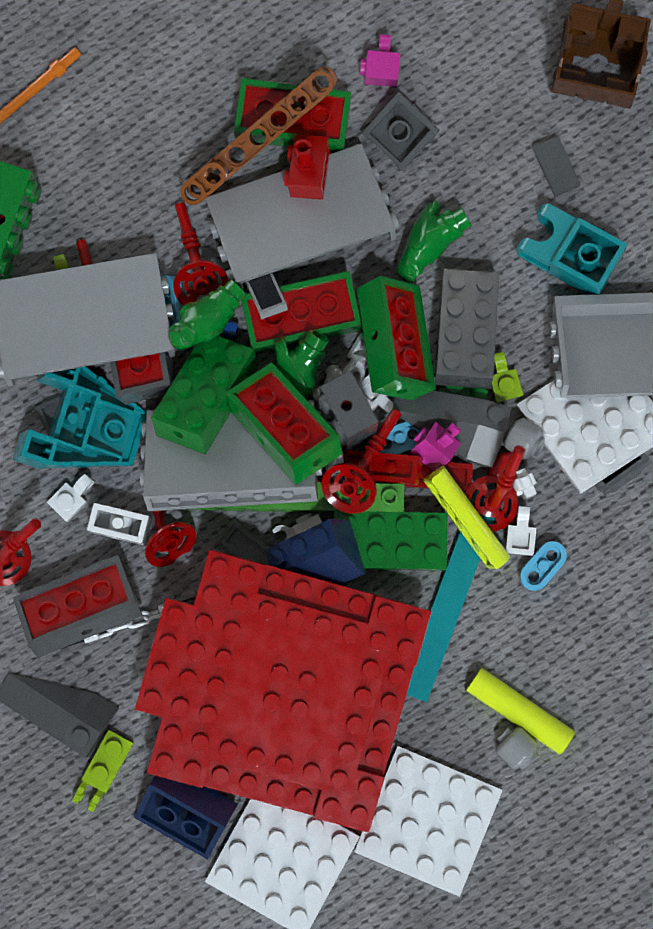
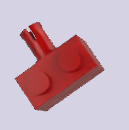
M295 135L294 144L288 147V162H291L290 170H285L284 186L289 188L290 197L324 199L330 156L328 137Z

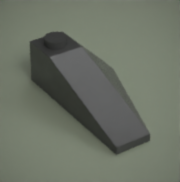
M431 391L413 401L395 397L393 408L402 414L400 418L418 430H421L423 427L428 429L435 422L444 429L451 423H454L461 429L460 433L454 437L461 443L456 451L458 453L457 456L464 461L487 468H492L506 433L512 408L485 399Z

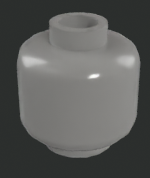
M521 418L514 423H508L504 436V447L511 453L517 445L524 447L525 453L522 459L525 460L538 456L544 447L546 439L543 438V430L539 426L525 418Z
M508 727L497 737L500 743L496 748V753L511 769L520 767L523 770L538 756L536 752L538 748L537 742L522 727L515 728L513 731Z

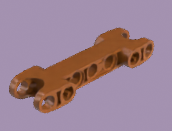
M323 66L304 79L283 99L194 173L181 187L182 199L190 205H197L206 199L234 173L325 98L337 83L335 71L330 67ZM317 76H325L329 81V86H320L317 82ZM301 96L305 99L302 103L298 101V98ZM280 110L286 114L287 122L280 125L274 121L273 113ZM254 129L264 131L266 134L264 142L259 143L253 139L252 131ZM233 147L243 149L245 153L243 160L233 158L231 155ZM217 168L220 170L218 174L214 173V170ZM192 185L199 187L201 193H196ZM186 188H187V191H188L189 195H191L193 198H197V199H194V200H193V199H190V198L187 196V194H186Z

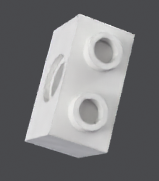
M94 503L87 531L145 546L152 519L147 515Z

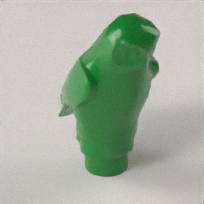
M436 200L433 203L426 204L412 227L399 259L396 271L401 279L413 283L423 273L425 267L432 265L442 256L451 243L463 236V231L472 226L462 207L453 212L445 210L443 214H439L441 206Z
M230 279L224 286L220 285L207 296L183 306L179 312V322L172 325L168 331V339L172 347L177 350L187 349L198 343L209 342L220 335L226 328L228 321L235 316L234 310L240 306L239 302L246 296L245 292Z
M310 330L305 338L302 337L299 340V344L293 350L287 347L284 335L281 336V340L274 343L277 369L306 400H310L315 389L318 367L325 357V348L329 343V339L315 330Z

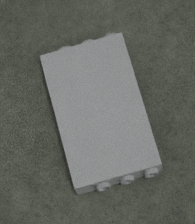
M362 143L330 154L323 200L290 197L289 188L284 186L285 170L206 198L213 222L208 223L213 238H219L222 244L217 247L222 263L228 261L230 269L225 270L228 279L233 280L243 291L242 283L387 232L391 241L396 240L395 229L399 228L395 213H389L387 205L390 202L385 189L380 190L377 182L381 180L377 167H371Z
M152 253L0 280V354L2 360L0 361V379L5 378L8 386H13V379L163 352H169V357H175L174 347H172L168 339L169 321L174 320L171 304L165 303L164 294H169L167 278H161L157 254Z
M653 293L554 296L552 305L553 321L549 322L550 338L555 339V346H552V362L557 363L558 371L554 372L555 388H560V398L653 395Z
M307 400L315 409L314 400ZM147 410L146 422H142V436L146 438L145 445H141V460L145 462V467L140 469L141 486H144L143 497L148 511L318 501L317 476L323 474L322 468L295 485L232 413L205 455L156 436L151 419L155 410Z

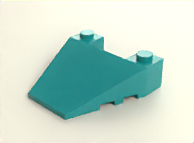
M86 366L38 375L36 382L62 390L60 402L57 406L49 436L30 429L20 433L12 460L37 469L133 466L142 437V422H146L147 412L136 403L123 404L116 397L115 389L108 385L105 379L94 374Z

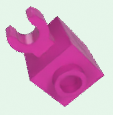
M380 34L379 51L368 50L367 59H361L360 76H365L366 85L397 87L400 53L390 52L391 35Z
M437 422L428 429L423 427L413 438L416 444L410 453L414 456L422 457V463L432 471H435L445 466L461 445L454 438L460 433L461 429L454 423H451L444 429Z

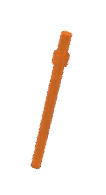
M77 48L71 49L60 60L55 59L48 65L49 69L0 109V124L54 78H60L67 72L66 68L82 56Z

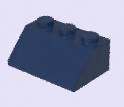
M326 520L265 549L269 565L339 585L366 574L350 520Z
M155 776L134 818L208 860L238 803L208 787L203 786V788Z

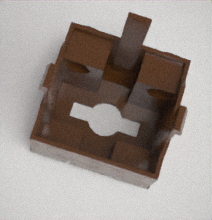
M609 0L605 10L572 3L563 26L562 43L550 92L575 97V94H577V98L604 103L607 100L606 104L631 109L636 96L642 65H646L648 55L646 45L651 19L620 13L624 0ZM593 54H601L607 58L609 63L622 65L620 75L606 73L601 77H593L587 73L585 68L572 66L574 56L588 58Z

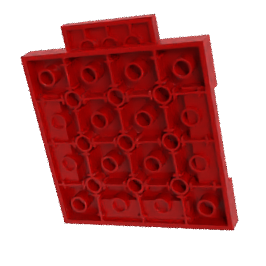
M209 549L194 605L168 597L165 599L134 710L162 717L147 773L203 788L204 786L312 815L319 820L369 833L414 666L416 667L432 611Z

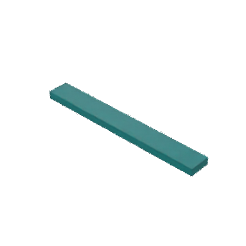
M487 485L488 490H495V489H496V488H494V487H491V486H488V485ZM477 489L475 490L474 495H473V498H472V501H471V503H472V505H473L474 507H475V504H474V503H475V498H476L477 494L479 493V491H478ZM483 495L480 498V507L482 506V500L484 499ZM483 514L480 515L486 524L493 525L495 517L489 518ZM461 532L457 538L447 570L444 573L431 608L432 612L416 667L414 666L407 695L425 702L429 699L480 561L479 556Z

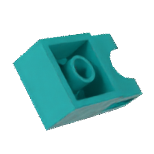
M548 203L541 205L537 212L539 223L550 230L551 237L542 242L523 238L515 248L517 255L587 295H600L621 261L628 244ZM591 257L592 261H585V259Z

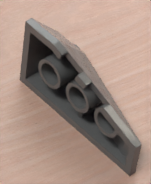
M11 673L7 675L0 687V702L85 758L91 755L119 710L117 706L96 693Z

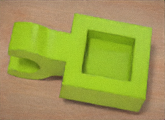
M504 351L496 353L494 356L496 374L493 375L491 384L496 403L524 396L517 370L508 371Z

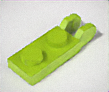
M108 730L81 779L83 782L72 801L76 804L82 801L87 787L91 785L98 789L88 805V810L94 812L104 793L108 792L134 743Z

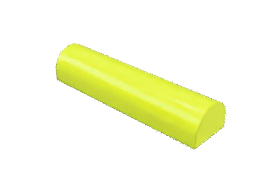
M444 466L436 469L423 479L424 483L487 568L499 569L510 559V555Z
M482 667L465 690L516 726L522 727L529 735L558 755L562 754L575 735V731Z

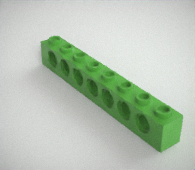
M318 482V501L180 509L334 513V511H340L333 507L325 498L321 482ZM375 483L377 496L373 505L366 511L404 512V484ZM359 487L358 494L362 492L363 487ZM367 489L365 496L360 499L361 503L368 499L370 495L369 489ZM340 491L334 493L342 501L351 503V498L344 496Z

